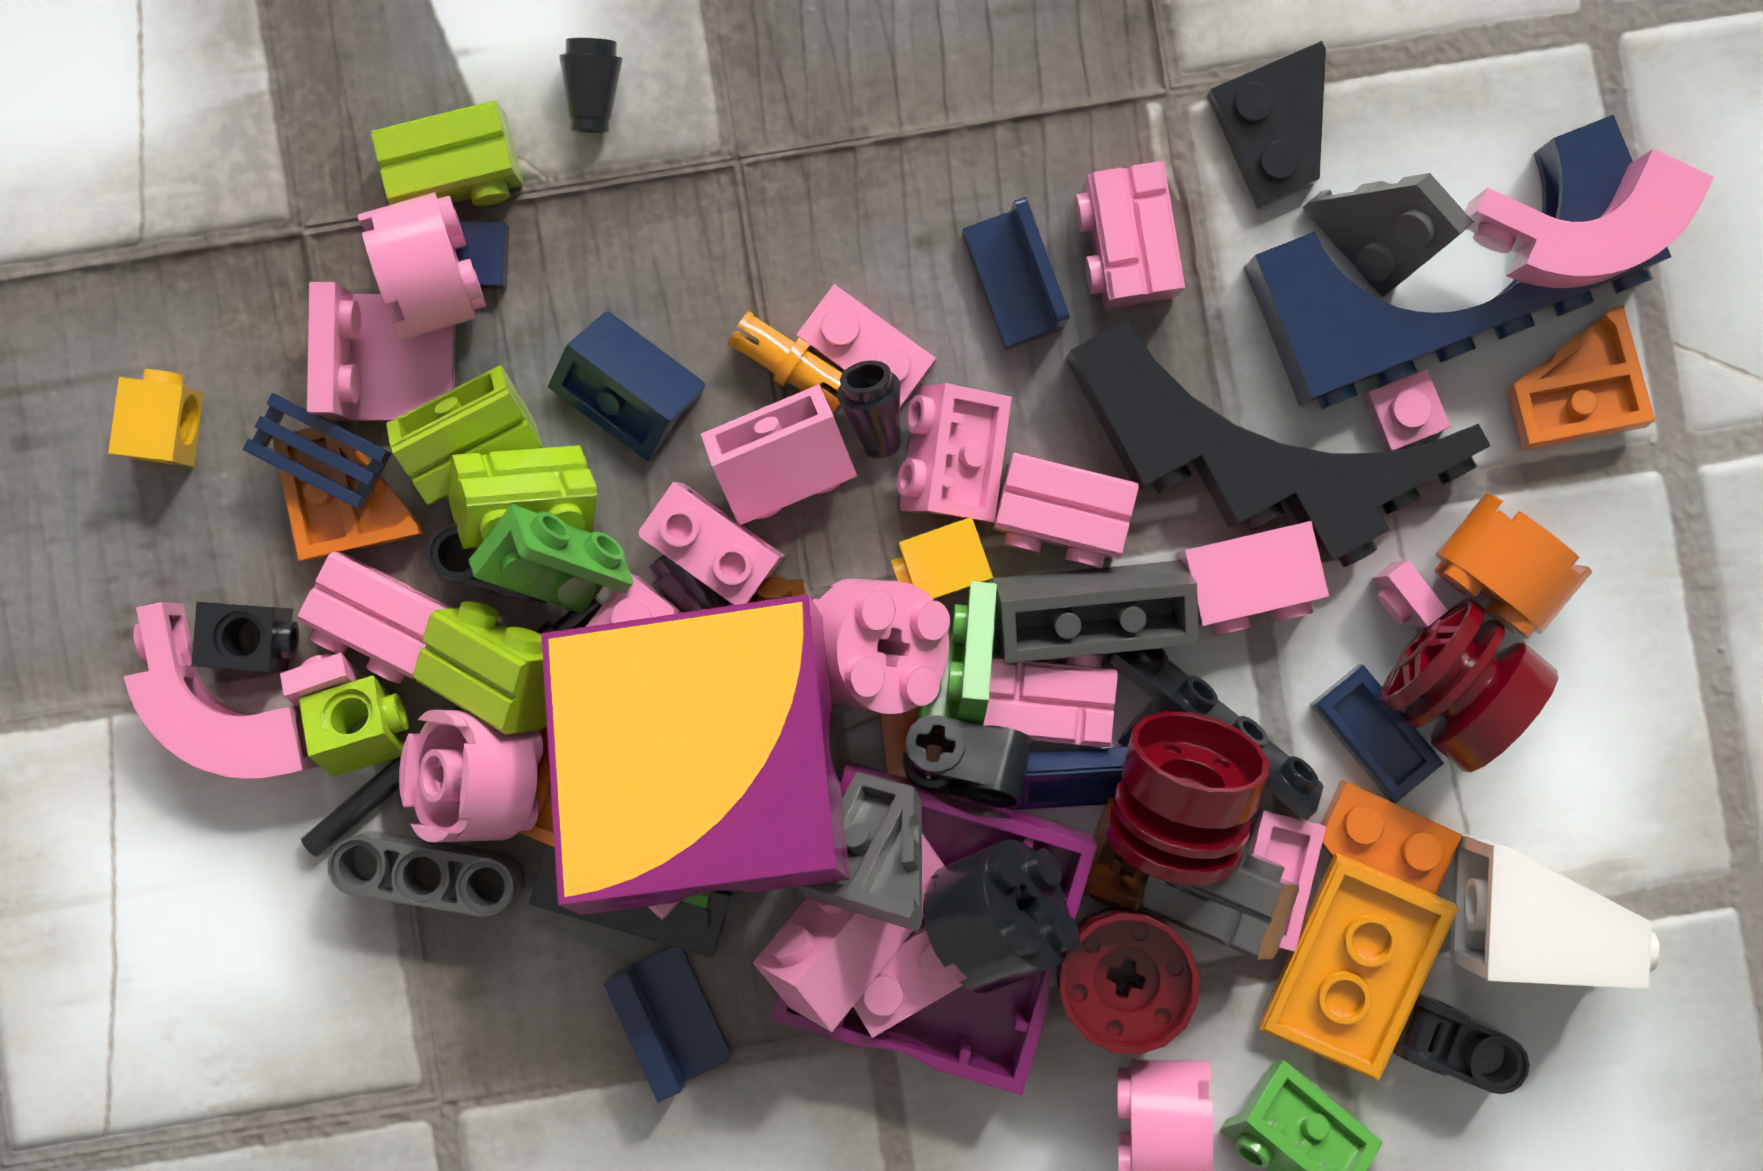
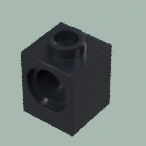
M197 602L191 666L262 672L288 671L289 660H293L296 657L299 647V626L297 622L292 621L293 609ZM249 620L254 622L260 631L259 646L250 655L242 650L238 640L241 627Z

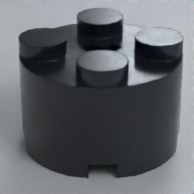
M1003 840L939 868L931 877L937 878L934 890L925 893L923 915L926 931L932 948L943 966L947 967L955 964L967 977V979L959 981V983L968 990L977 993H989L1058 966L1064 960L1067 953L1078 948L1080 934L1066 906L1065 896L1059 884L1062 877L1061 868L1055 856L1045 848L1035 851L1020 841Z

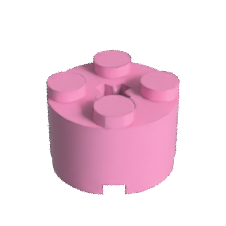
M434 192L358 214L359 222L366 231L362 233L380 293L385 306L392 304L397 321L392 322L400 341L476 319L474 310L486 307L471 260L467 259L459 262L455 249L467 246L450 196L438 199Z
M870 579L841 580L831 585L833 588L827 591L820 599L813 600L823 616L824 642L832 704L883 714H898L933 702L938 695L940 681L944 674L949 654L948 629L950 626V616L942 603L934 601L925 591L912 584Z
M430 710L418 719L427 722L420 731V734L409 733L400 760L399 787L403 807L415 808L420 824L410 825L421 839L427 842L507 840L519 831H528L534 827L538 818V803L535 798L537 763L540 761L543 753V741L539 731L505 735L465 710Z
M1131 1059V1068H1118V1119H1131V1133L1120 1132L1119 1171H1213L1212 1099H1209V1081H1211L1209 1060Z

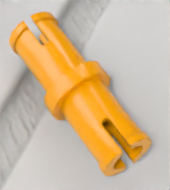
M748 311L738 324V327L758 339L759 343L738 330L733 332L727 346L732 349L735 348L775 374L773 381L782 387L789 383L802 392L819 384L830 410L834 414L840 406L837 393L826 387L823 382L838 390L841 385L840 377L842 372L809 352V343L801 338L795 343Z

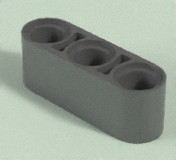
M367 831L339 842L331 851L328 859V874L332 883L340 891L347 894L479 917L493 916L512 905L521 896L525 886L524 871L520 863L511 855L445 842H427L421 838L380 831ZM358 846L368 848L375 855L377 870L372 879L362 877L355 871L353 854ZM420 857L430 858L439 866L441 881L436 889H428L418 882L415 876V865ZM482 868L494 869L502 875L505 882V891L501 899L492 900L480 892L477 886V877Z

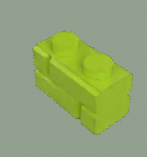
M496 100L373 130L371 133L377 160L381 168L380 173L386 197L390 205L435 192L438 199L450 196L452 203L471 199L473 205L486 206L507 200L510 197L508 189L523 186L506 113Z
M501 365L386 423L392 452L406 474L411 477L414 486L427 505H431L442 498L449 500L450 461L452 455L470 453L484 455L489 452L543 447L537 424Z
M580 445L497 451L484 455L480 453L452 455L450 461L449 506L454 522L457 524V531L463 549L479 547L511 504L535 513H551L560 518L565 524L593 533L597 486L590 469H587V461Z
M465 601L461 603L460 608L436 609L431 613L422 640L426 643V646L419 651L412 676L417 682L505 735L538 731L547 726L541 634L522 627H507L497 621L499 612L496 609L478 602Z

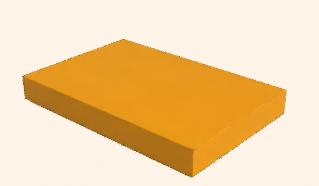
M1335 852L1303 921L1296 952L1290 950L1258 1021L1259 1030L1379 1081L1459 908L1451 901Z

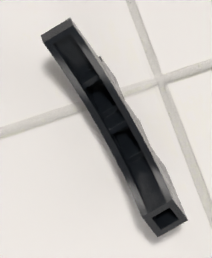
M1128 319L1071 349L1066 357L1070 369L1131 481L1139 483L1138 490L1153 483L1158 493L1192 476L1186 465L1192 461L1228 527L1245 520L1250 530H1253L1283 514L1284 510L1279 501L1284 499L1298 524L1312 522L1321 563L1339 559L1342 566L1346 567L1378 550L1373 539L1390 530L1378 509L1379 506L1383 507L1386 515L1407 506L1421 497L1416 486L1436 475L1443 485L1468 473L1477 467L1472 456L1491 446L1479 423L1428 444L1384 453H1328L1279 443L1233 424L1192 397L1154 359Z

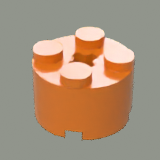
M1485 493L1436 553L1441 562L1434 572L1462 594L1467 592L1473 597H1477L1479 593L1483 594L1491 601L1484 611L1493 619L1500 621L1512 633L1519 632L1526 638L1533 631L1542 634L1592 574V570L1589 566L1576 565L1575 563L1580 557L1521 511L1512 520L1500 510L1496 512L1504 501L1492 494Z

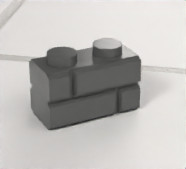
M1247 853L1245 862L1240 863L1239 868L1229 879L1208 886L1179 885L1150 876L1142 895L1143 899L1140 903V910L1255 959H1273L1279 949L1286 929V921L1290 918L1299 893V885L1282 878L1285 869L1283 865Z

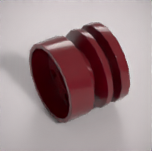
M1472 598L1459 601L1430 626L1424 627L1405 647L1379 691V701L1390 710L1399 711L1406 707L1404 722L1410 727L1419 728L1440 715L1431 733V745L1462 771L1469 773L1485 767L1524 733L1546 705L1559 679L1557 670L1524 642L1514 643L1496 654L1505 635V627L1497 619L1487 620L1482 623L1485 617L1484 608Z
M1170 711L1145 716L1133 727L1123 762L1122 780L1117 784L1114 802L1111 805L1105 834L1113 850L1130 866L1155 879L1179 885L1208 886L1229 879L1240 866L1244 844L1248 841L1250 835L1251 817L1258 810L1269 776V760L1260 745L1243 731L1216 718L1192 712Z
M1109 907L1091 913L1077 924L1080 934L1079 946L1076 950L1067 953L1064 960L1057 966L1056 981L1068 1019L1086 1040L1111 1053L1140 1055L1165 1047L1186 1029L1198 1004L1200 975L1191 949L1164 920L1140 910V908L1134 911L1125 907ZM1124 959H1132V968L1137 974L1141 975L1138 983L1127 982L1124 991L1116 990L1115 981L1111 976L1107 975L1110 967L1120 968Z

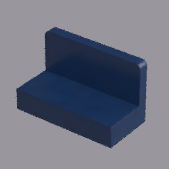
M1024 197L1013 201L1011 211L963 228L962 235L1004 350L1064 329L1070 315L1027 198Z
M604 312L566 345L547 387L649 462L661 450L678 417L702 394L706 385L704 381L614 314Z
M670 946L612 973L605 981V989L657 1103L682 1092L687 1080L730 1060L732 1052L685 950Z

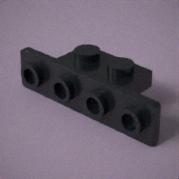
M1163 648L1108 654L1107 661L1153 698L1122 732L1118 740L1121 746L1128 747L1133 727L1145 716L1170 711L1192 712L1216 718L1240 729L1260 745L1269 760V776L1265 789L1304 820H1309L1317 812L1324 785L1318 779L1313 768L1299 757L1288 756L1268 740L1266 732L1257 722L1246 716H1238L1218 699L1216 692L1207 682L1199 677L1187 675L1172 663Z

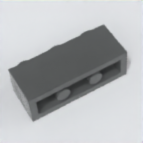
M1181 560L992 578V583H997L994 618L995 638L1005 663L1199 645L1197 582Z

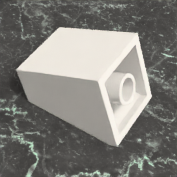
M1462 834V838L1455 851L1453 903L1459 909L1451 926V961L1487 981L1649 990L1650 972L1656 969L1659 960V944L1655 933L1652 932L1651 921L1507 846L1470 834Z

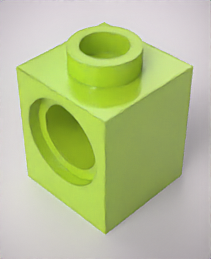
M373 675L299 698L308 757L331 777L401 757L404 746L401 732L409 728L405 706L397 693L391 695ZM368 716L365 725L360 730L349 734L351 727L357 720Z

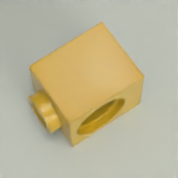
M144 369L142 380L119 377L108 454L132 460L194 467L204 393L184 386V375L168 371Z
M972 517L899 542L898 547L902 556L891 560L898 582H905L919 587L933 600L969 588L971 581L986 582L993 578Z

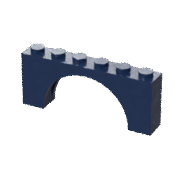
M1614 114L1554 137L1533 153L1539 169L1542 186V213L1563 221L1585 222L1600 218L1607 210L1628 165L1633 162ZM1315 231L1254 255L1244 266V269L1299 406L1318 399L1323 410L1358 396L1354 384L1377 376L1380 386L1390 384L1416 373L1417 369L1413 361L1436 353L1439 363H1443L1477 349L1473 338L1486 332L1495 330L1498 340L1536 326L1532 314L1553 307L1557 317H1560L1594 303L1591 291L1612 283L1615 293L1619 294L1651 281L1654 278L1650 268L1672 256L1667 246L1658 254L1617 276L1595 284L1574 288L1541 287L1513 279L1505 289L1490 301L1468 309L1435 313L1399 308L1363 291L1342 274L1331 261Z

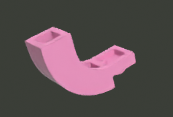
M1653 148L1628 165L1612 202L1598 219L1585 222L1559 220L1487 188L1472 199L1465 209L1466 214L1474 221L1467 230L1474 233L1473 239L1476 243L1489 250L1499 253H1509L1511 250L1516 252L1506 274L1507 277L1541 287L1574 288L1587 286L1617 276L1643 263L1671 244L1685 230L1695 216L1714 176Z
M160 602L136 608L139 623L134 627V642L139 656L144 661H147L149 671L124 676L130 699L142 722L166 749L194 767L209 773L232 778L258 779L320 767L308 757L302 715L296 706L259 714H246L223 705L208 691L201 680L197 667L191 666L193 646L184 604Z

